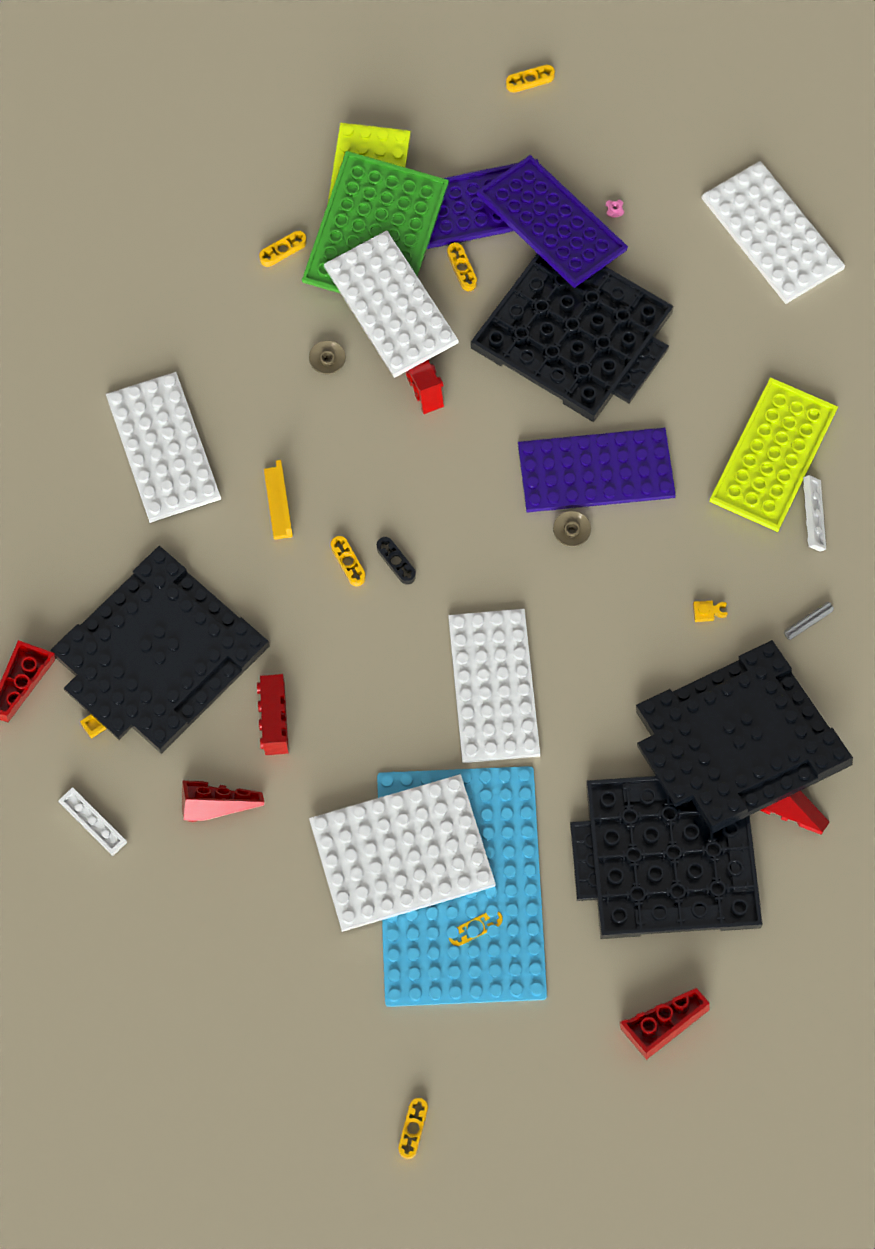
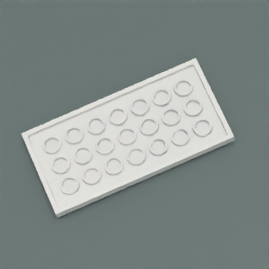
M761 161L702 195V200L785 304L844 269V263Z
M388 231L373 237L324 264V268L394 378L459 343L456 335Z
M176 372L106 394L150 523L221 500Z
M525 609L448 615L462 763L540 757Z

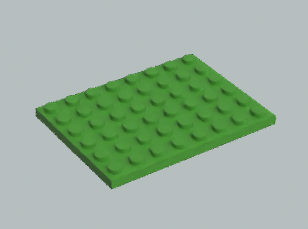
M346 151L311 251L302 283L340 293L324 268V264L385 231L389 232L418 277L449 180Z

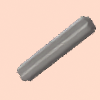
M826 602L787 628L784 632L785 636L789 640L793 639L833 612L834 607L830 602Z

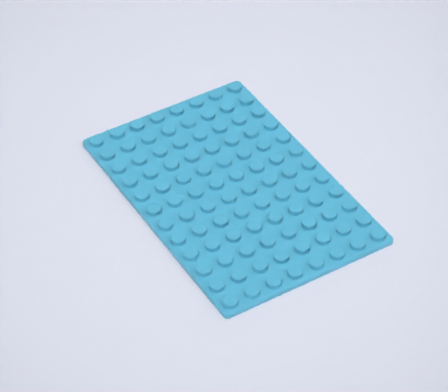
M533 767L382 772L377 775L378 798L461 774L496 884L492 888L382 920L386 1006L534 1001L547 998ZM498 912L501 913L503 918L499 927L495 925L498 923L497 919H499ZM484 913H486L490 917V919L486 921L484 920V917L480 919L484 923L485 930L487 929V933L479 937L477 936L483 932L484 926L478 920L471 921L468 925V929L466 926L463 927L462 929L465 932L459 934V930L456 928ZM491 922L494 923V925H490L489 927L487 926V924ZM467 935V938H475L461 946H455L449 941V938H451L453 941L461 942V937Z

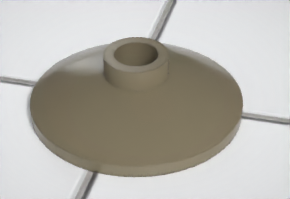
M321 341L314 345L309 353L310 365L321 374L336 373L343 367L346 360L344 349L334 341Z
M567 511L556 518L553 532L560 543L575 547L588 540L591 533V524L582 513ZM570 529H573V530H575V533L572 534V533H569L568 531H569Z

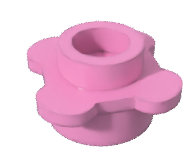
M609 200L606 202L608 216L616 218L624 214L622 200L613 202Z

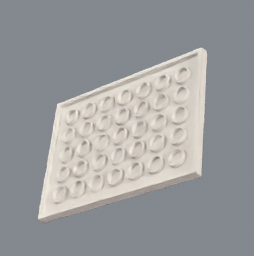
M461 774L309 818L342 932L496 886Z

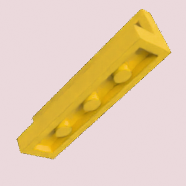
M276 460V467L264 469L274 540L293 537L281 460Z

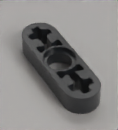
M380 538L376 544L377 552L403 584L413 583L416 579V571L390 538ZM383 543L388 545V549L391 552L389 555L386 548L381 549ZM393 557H400L401 563L398 565L392 564L391 559ZM403 566L406 573L411 574L410 578H408L407 576L404 577V572L402 570Z

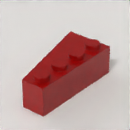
M430 359L406 371L410 386H413L417 401L421 400L423 414L444 407L441 389L444 385L441 377L436 376L435 366L433 363H429Z
M20 640L17 641L0 681V720L5 722L11 720L54 663L55 653Z
M284 675L260 676V682H257V693L261 694V701H258V711L261 712L262 719H259V730L262 731L260 748L264 749L265 755L289 754Z
M694 988L672 998V1000L664 1004L661 1003L655 1006L653 1009L646 1012L643 1011L636 1014L633 1018L621 1021L620 1029L647 1060L710 1010V1003L697 988Z

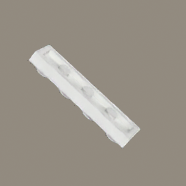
M808 475L803 477L808 531L807 541L810 548L821 552L826 550L821 480Z
M73 787L58 800L112 856L127 843Z

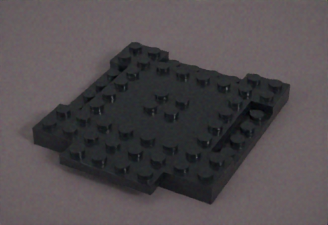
M537 253L472 339L471 349L499 366L505 365L563 400V404L594 422L613 395L630 404L668 351L669 345L655 337L672 315L674 306L606 266L573 288Z
M159 545L133 570V575L81 625L77 624L50 651L55 653V658L75 675L64 687L65 692L118 740L133 728L162 754L270 646L269 641L242 617L239 618Z
M773 640L738 656V661L673 692L671 689H668L636 705V713L651 735L637 742V747L674 806L677 807L692 800L712 833L853 764L852 755L833 727L830 728L793 675L791 666Z
M656 776L587 780L589 821L570 822L577 901L597 900L600 939L718 929L720 931L760 929L762 927L750 815L712 833L692 800L675 807Z

